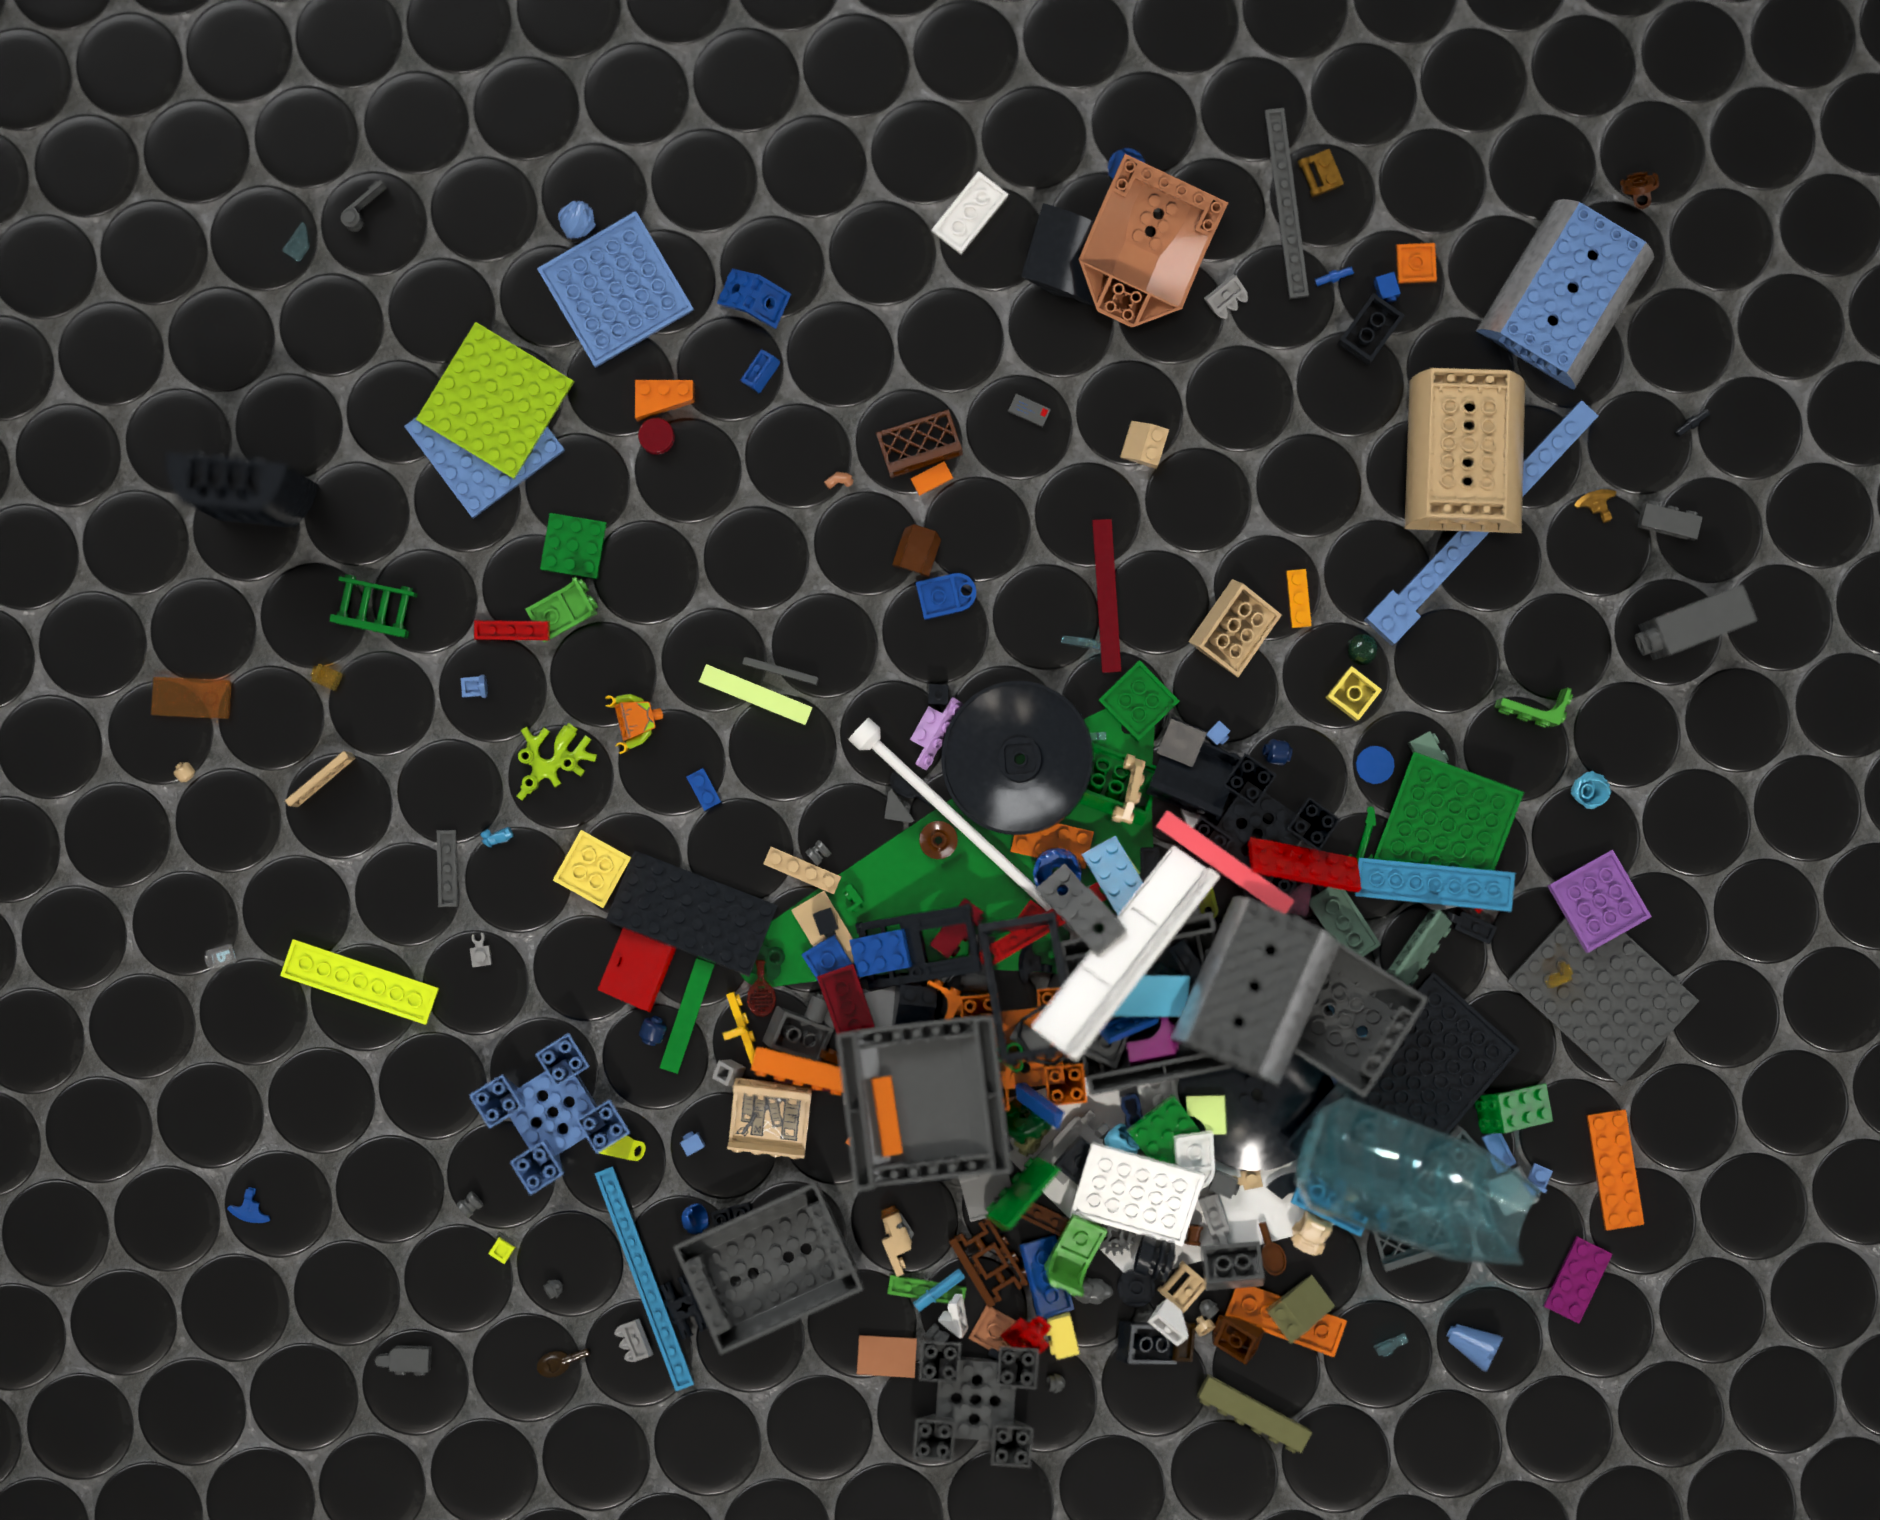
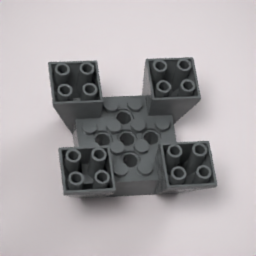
M922 1340L919 1380L938 1381L936 1413L916 1419L913 1459L952 1462L954 1438L992 1441L991 1465L1030 1468L1033 1427L1013 1419L1016 1388L1036 1389L1039 1349L1000 1346L998 1360L961 1357V1343ZM980 1375L983 1380L980 1383H974L972 1377ZM959 1393L962 1398L959 1401H954L951 1395ZM974 1394H978L981 1397V1400L977 1403L970 1400ZM998 1396L1001 1400L998 1404H992L990 1398ZM977 1414L980 1419L977 1422H972L969 1420V1416Z

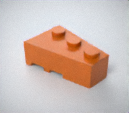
M635 380V419L637 421L694 403L695 384L693 380Z

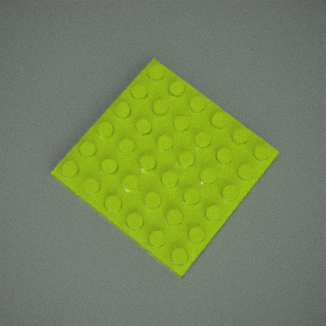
M475 322L416 420L515 479L574 381Z

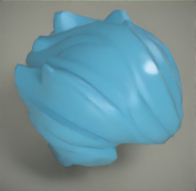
M1592 770L1591 772L1584 773L1574 781L1571 787V795L1578 803L1584 805L1586 809H1595L1604 804L1610 797V784L1607 782L1608 780H1605L1604 775L1597 774Z
M1125 1124L1116 1125L1108 1131L1104 1138L1106 1146L1137 1154L1140 1150V1147L1127 1132Z

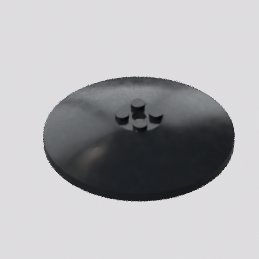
M1008 681L981 690L967 700L957 711L944 737L941 764L944 781L950 796L969 819L994 832L1008 835H1027L1056 825L1077 807L1091 780L1094 749L1090 731L1085 720L1067 698L1053 689L1038 683ZM1018 754L1025 756V762L1021 765L1016 763V756Z
M1241 1017L1237 1018L1243 1027L1245 1024L1244 1019ZM1293 1052L1278 1087L1238 1069L1228 1068L1179 1078L1178 1097L1180 1105L1187 1113V1095H1225L1227 1134H1213L1214 1159L1241 1170L1263 1171L1282 1167L1297 1159L1283 1145L1332 1089V1082L1329 1074ZM1254 1089H1260L1262 1092V1096L1258 1100H1254L1251 1096ZM1189 1116L1201 1132L1206 1131L1205 1126L1199 1119Z

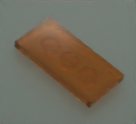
M153 677L151 715L229 719L231 681Z

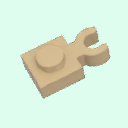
M1240 1171L1241 1177L1238 1178L1237 1184L1243 1185L1244 1190L1263 1187L1260 1171Z

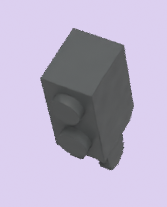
M397 1345L390 1353L378 1355L375 1359V1364L377 1367H389V1371L394 1372L395 1375H406V1372H414V1375L422 1376L431 1370L432 1346Z

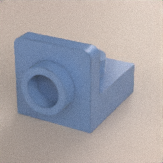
M1533 1163L1527 1179L1536 1194H1540V1192L1546 1193L1547 1189L1545 1188L1553 1171Z

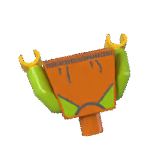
M632 694L619 695L616 698L609 695L605 697V699L612 698V704L606 706L609 708L615 707L622 739L626 741V743L619 742L616 744V746L620 744L624 746V750L619 752L620 754L625 753L628 748L632 749L643 744L650 737L651 730L655 728L654 721L663 719L661 708L652 710L649 702H644L642 698Z

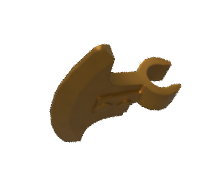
M1608 489L1592 491L1582 496L1574 506L1577 509L1588 507L1592 514L1599 512L1603 523H1606L1612 519L1606 501L1615 497L1617 492Z

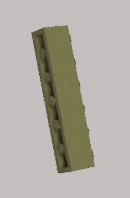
M1209 1374L1197 1393L1202 1404L1208 1407L1210 1405L1217 1407V1412L1224 1416L1230 1414L1235 1417L1234 1421L1241 1425L1246 1423L1252 1426L1251 1430L1260 1435L1262 1432L1267 1434L1269 1440L1276 1444L1280 1441L1286 1445L1285 1448L1293 1453L1296 1451L1302 1453L1312 1434V1431L1304 1425Z

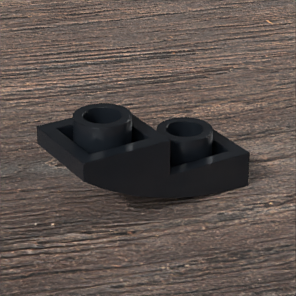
M749 1201L713 1211L710 1214L714 1228L751 1212L753 1209Z

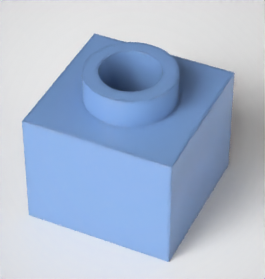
M1218 721L1207 732L1206 737L1214 745L1219 743L1223 745L1229 739L1227 734L1230 730Z
M693 1131L684 1135V1140L680 1142L687 1156L706 1146L699 1132L694 1134Z

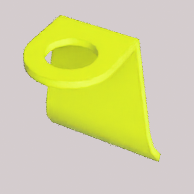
M626 1135L600 1151L599 1154L638 1161L643 1157L646 1147L643 1142L634 1140ZM638 1146H641L640 1154L638 1156H635V1149Z

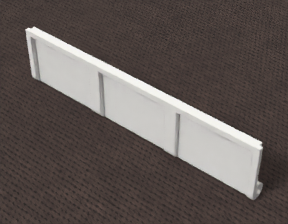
M1175 845L1171 847L1117 916L1118 921L1127 931L1098 957L1092 950L1088 953L1034 1022L1032 1029L1066 1053L1070 1058L1077 1061L1220 876L1212 869L1202 866Z

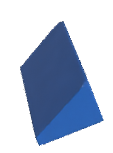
M761 349L740 381L760 393L780 365V361L775 356Z

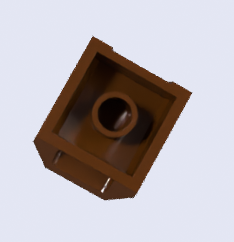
M915 524L906 527L892 565L929 578L941 538L936 531Z
M1219 1315L1215 1328L1212 1331V1342L1215 1346L1246 1365L1259 1348L1265 1331L1241 1319Z

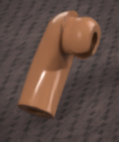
M836 472L824 481L829 489L837 483H844L846 487H849L854 482L849 473Z

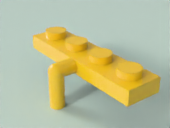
M732 992L726 996L738 1028L723 1033V1037L725 1040L741 1035L752 1065L756 1051L753 1042L756 1039L753 1031L748 1030L747 1024L749 1020L746 1012L742 1013L740 1006L743 1003L740 995Z

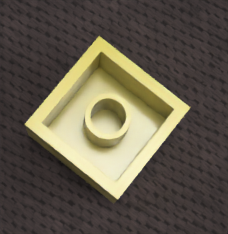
M1351 666L1329 692L1326 699L1353 720L1358 721L1382 689Z
M1065 1312L1047 1318V1322L1051 1325V1330L1047 1333V1336L1051 1335L1052 1338L1049 1341L1051 1354H1056L1057 1359L1079 1354L1070 1313Z

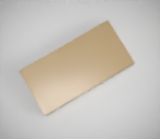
M343 751L287 798L285 802L288 806L299 807L356 757L351 752Z
M825 891L791 910L814 947L827 938L824 935L820 936L812 914L831 907L838 926V930H835V936L850 961L854 962L849 941L853 938Z

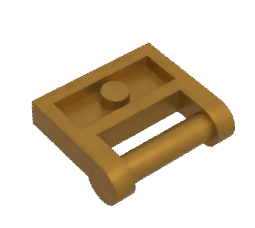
M1330 149L1298 161L1299 167H1302L1310 186L1312 197L1344 184ZM1311 163L1314 164L1322 183L1321 187L1317 186L1309 166Z

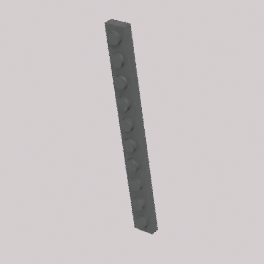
M1284 108L1265 110L1264 113L1289 299L1308 297L1309 292Z

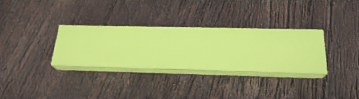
M707 664L699 680L700 683L803 725H806L813 708Z

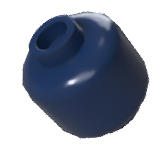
M1271 739L1268 744L1264 745L1262 754L1268 763L1284 765L1291 760L1292 747H1290L1287 741Z
M658 1016L644 1019L639 1031V1036L642 1038L641 1041L647 1045L656 1046V1044L663 1041L667 1026L663 1023V1019Z

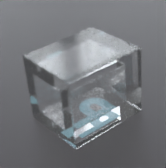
M232 944L205 951V963L211 970L237 963Z

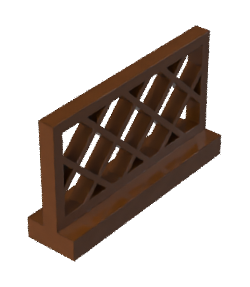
M949 410L876 433L890 478L963 455ZM947 416L948 424L945 428L936 424L939 418ZM927 423L931 425L927 434L918 430L920 424ZM934 427L943 431L939 440L930 436ZM909 429L913 431L909 440L900 436L902 430ZM916 433L925 437L921 446L911 442ZM948 433L954 437L955 442L946 444L942 442V439ZM889 434L895 437L891 446L883 443L882 436ZM897 439L907 443L903 451L894 448ZM927 439L937 443L934 449L928 450L924 448ZM909 445L919 449L916 455L910 456L905 453ZM891 450L900 454L897 461L889 462L888 456Z

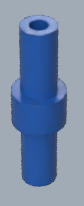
M1348 267L1340 271H1331L1328 275L1316 278V285L1320 286L1328 282L1340 281V278L1354 274L1353 269Z

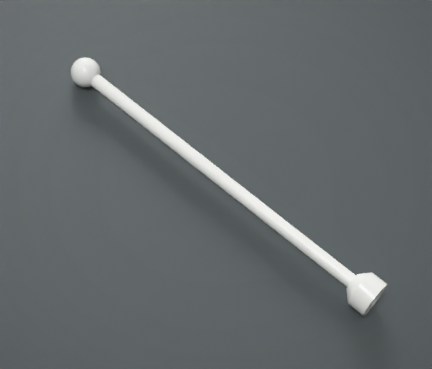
M867 718L848 739L858 750L873 749L1046 911L1052 909L1036 891L1037 886L880 741V727L874 721ZM1066 923L1062 925L1070 933V940L1080 938Z

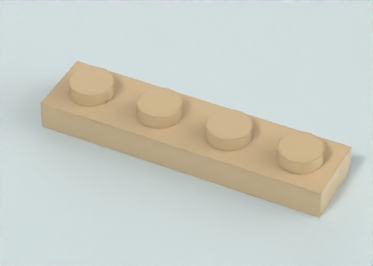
M770 847L763 863L766 866L832 894L835 893L841 879L839 875L773 847Z

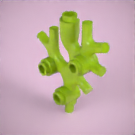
M568 723L562 727L556 736L553 757L551 759H543L539 755L538 750L540 744L550 731L543 727L537 736H533L528 727L523 728L521 732L527 741V747L519 751L518 759L524 764L531 765L532 773L523 778L522 785L520 786L521 790L516 797L523 801L527 794H531L532 791L538 788L539 782L544 778H549L554 787L559 786L561 782L556 773L560 767L565 771H573L581 777L585 770L578 766V761L582 759L596 762L597 755L585 751L591 739L585 735L575 750L569 752L567 747L576 736L578 729ZM524 753L529 754L526 760L523 758ZM567 760L571 761V765L569 767L565 765V762ZM530 779L533 781L532 786L527 785V781Z

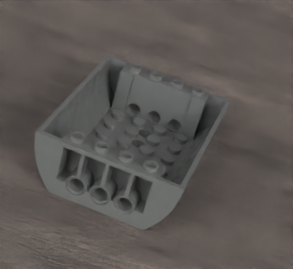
M816 1182L673 1246L720 1355L863 1290L858 1268L830 1205ZM807 1243L812 1247L810 1254L802 1253L801 1246ZM789 1251L794 1254L792 1262L784 1260L783 1255L785 1252ZM750 1268L758 1269L759 1275L757 1278H751L748 1275ZM737 1275L741 1278L739 1286L731 1284L732 1276Z

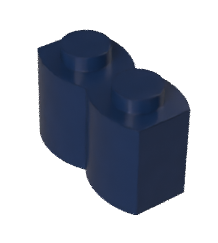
M1134 1092L1120 1096V1106L1125 1113V1124L1128 1129L1143 1117L1140 1113L1141 1104Z

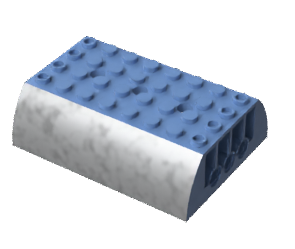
M1566 199L1557 200L1550 208L1476 331L1574 390L1654 259L1653 251L1644 240L1581 202ZM1588 251H1595L1597 259L1590 260L1587 256ZM1574 283L1577 286V292H1569L1567 289L1568 284ZM1555 316L1558 321L1557 325L1551 326L1547 321L1548 317Z

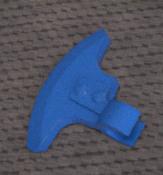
M248 1187L246 1189L242 1206L230 1205L227 1208L234 1216L246 1222L265 1223L270 1221L269 1215L261 1213L259 1209L260 1203L253 1200L256 1192L255 1188Z

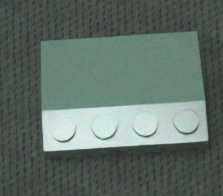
M1429 910L1387 970V973L1406 985L1414 984L1418 978L1417 972L1420 968L1424 969L1426 967L1431 952L1435 953L1441 945L1438 942L1442 937L1445 938L1452 929L1450 928L1452 922L1440 910Z

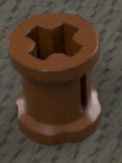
M1189 1224L1184 1244L1201 1246V1242H1199L1200 1234L1204 1226Z

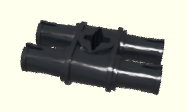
M684 1275V1279L683 1276L677 1278L684 1292L680 1298L676 1296L671 1281L666 1282V1286L665 1283L659 1286L666 1300L665 1307L668 1308L672 1317V1323L676 1324L682 1340L686 1339L687 1336L691 1337L693 1335L687 1322L689 1316H694L700 1332L704 1331L705 1328L706 1330L709 1329L686 1275ZM682 1302H685V1304H691V1306H689L688 1311H686L685 1309H679L683 1304Z

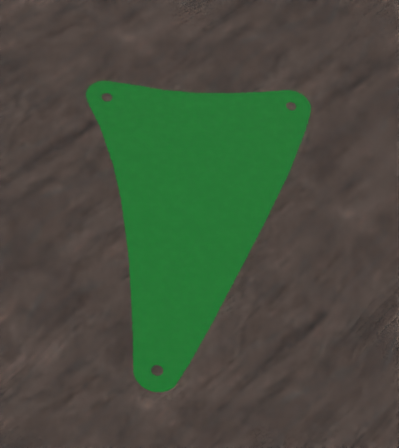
M1107 709L1084 719L1090 731L1092 743L1125 755H1133L1135 758L1150 764L1153 763L1155 726L1141 740L1137 741L1131 734H1125L1122 731V725ZM1023 754L1016 757L1017 764L1021 765L1025 762ZM953 799L947 801L959 815L1035 884L1033 869L1037 858L1010 852L1014 835L994 832L976 824L958 808ZM1081 803L1066 818L1059 822V824L1093 831L1090 849L1116 836L1139 872L1140 847H1153L1152 803L1143 826L1133 822L1129 824L1122 821L1120 823L1112 821L1111 814ZM936 809L840 873L841 879L834 894L818 888L771 922L763 945L769 948L778 947L785 954V960L780 965V975L776 979L769 981L766 973L760 975L751 973L750 977L743 974L741 976L746 982L759 988L817 981L801 955L813 946L791 910L822 891H825L853 939L859 938V934L856 931L857 922H868L956 907L960 905L964 898L983 911L982 916L984 918L980 924L1017 918L1030 899L1036 904L1038 903ZM934 821H943L950 824L957 833V847L949 857L944 859L930 858L920 847L919 837L921 831L927 824ZM936 837L935 843H942V838ZM1087 864L1085 869L1081 868V882L1087 888L1095 884L1097 881ZM1059 867L1053 868L1052 872L1054 873ZM850 883L864 900L861 904L863 908L856 913L852 911L848 913L846 911L855 904L854 901L849 902L844 895L846 891L844 887ZM1107 899L1102 901L1112 914L1115 913ZM899 924L887 926V932L900 929ZM1102 924L1094 926V932L1098 934L1102 933L1105 929ZM974 925L975 933L979 934L978 926ZM1062 925L1058 927L1063 941L1070 940V933ZM942 927L922 930L928 963L948 960L946 956L930 945ZM880 928L868 929L867 933L868 936L880 934L881 930ZM1011 932L996 933L988 936H994L995 941ZM1043 936L1032 942V951L1035 955L1041 956V964L1053 965L1052 974H1057L1055 958L1049 959L1047 951L1051 950L1047 938ZM969 939L966 942L962 940L958 945L961 948L955 957L950 956L949 959L969 956ZM1022 949L993 965V970L1019 971V957ZM777 953L772 954V959L778 960L779 955ZM908 968L895 970V974L909 973ZM883 972V973H878V974H875V975H887V974H889V973H888V972Z

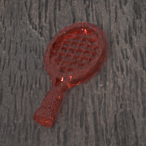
M757 960L758 978L748 991L747 1002L753 1014L764 1017L772 1012L776 996L772 986L764 979L765 961Z

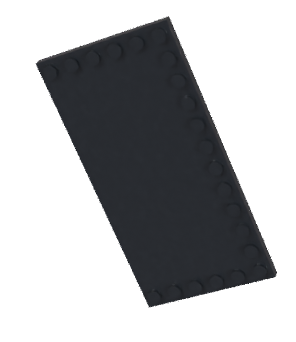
M1434 972L1416 990L1428 998L1424 1009L1369 1094L1363 1097L1338 1081L1283 1145L1369 1224L1374 1222L1519 1052V1049Z

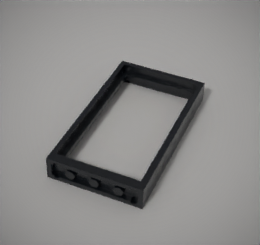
M1055 912L978 924L1002 1065L1006 1064L1007 1067L1018 1065L1017 1062L1021 1061L1033 1063L1038 1058L1045 1057V1060L1057 1058L1056 1055L1064 1054L1065 1057L1069 1056L1056 1046L1008 1054L987 935L1049 925L1061 989L1066 983L1067 978Z

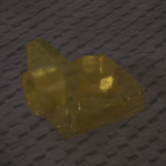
M318 664V666H314L310 676L312 677L311 681L336 691L343 673Z
M1565 962L1558 963L1562 974L1560 975L1557 972L1548 976L1549 980L1545 981L1547 988L1552 989L1573 980L1571 977L1573 971L1569 964Z

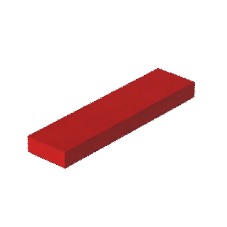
M474 620V640L548 641L550 640V621Z

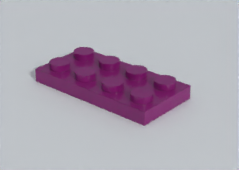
M1576 1236L1543 1306L1576 1323H1580L1613 1254Z

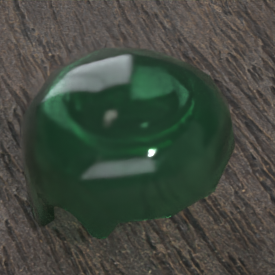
M1358 634L1349 643L1348 656L1353 663L1367 665L1376 657L1377 643L1369 635Z

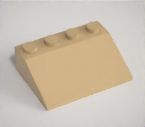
M1232 579L1191 637L1189 643L1236 677H1239L1282 614L1243 583Z

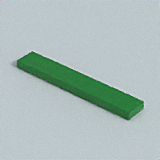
M696 958L660 1065L661 1069L676 1074L679 1073L715 964Z

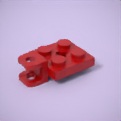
M1036 1316L1029 1323L1020 1318L1005 1329L1000 1337L1011 1347L1039 1349L1040 1354L1049 1346L1044 1336L1051 1330V1325L1041 1316Z

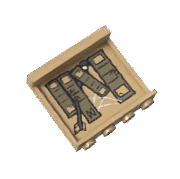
M735 1078L727 1149L737 1153L746 1151L754 1155L770 1154L772 1157L787 1156L795 1160L804 1159L812 1088L809 1086Z

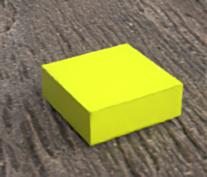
M499 1237L488 1254L505 1264L516 1247Z

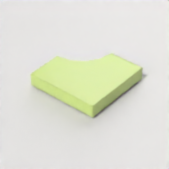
M1225 1095L1186 1096L1187 1114L1189 1116L1199 1119L1205 1126L1206 1131L1211 1130L1213 1134H1227Z

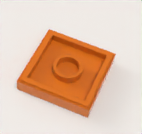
M1435 243L1396 245L1398 283L1437 281Z

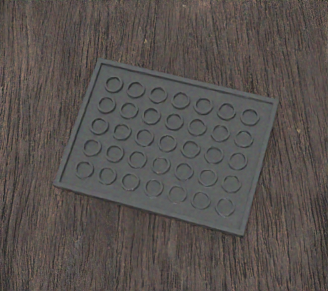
M1566 917L1507 980L1515 990L1620 1086L1633 1075L1699 1002L1695 996L1625 932L1586 953Z

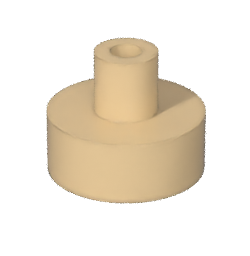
M1203 1316L1196 1319L1199 1325L1195 1330L1199 1336H1204L1215 1328V1324L1211 1319L1205 1320Z

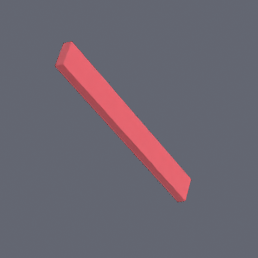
M1168 810L1156 825L1161 831L1267 906L1286 914L1295 902L1291 897L1257 873L1251 872L1250 868Z

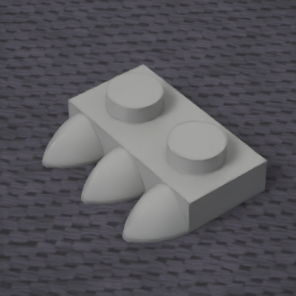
M1233 274L1204 299L1215 314L1223 319H1227L1228 312L1226 306L1236 311L1238 308L1236 298L1242 302H1247L1248 295L1240 280Z
M639 1319L624 1323L615 1330L614 1334L616 1336L625 1337L620 1342L619 1347L626 1350L630 1349L624 1357L625 1360L635 1362L653 1355Z

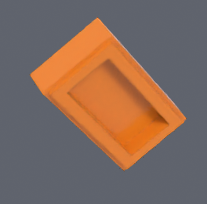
M944 461L911 478V481L918 495L921 496L952 480L953 477Z

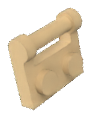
M1181 1261L1179 1268L1157 1290L1184 1313L1203 1292L1205 1284L1204 1279L1184 1261ZM1186 1271L1189 1274L1187 1279L1173 1295L1170 1294L1168 1291Z

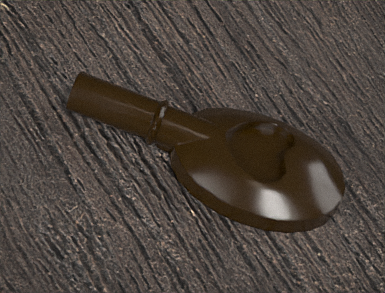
M586 1348L570 1355L562 1351L549 1352L538 1361L537 1371L544 1377L559 1376L569 1368L570 1362L590 1356L589 1349Z

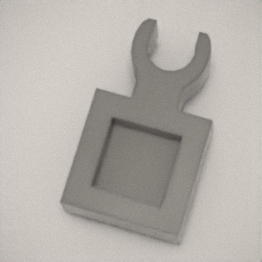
M481 933L480 941H477L475 934H472L471 938L475 944V948H470L472 967L491 965L490 945L484 946L485 934Z

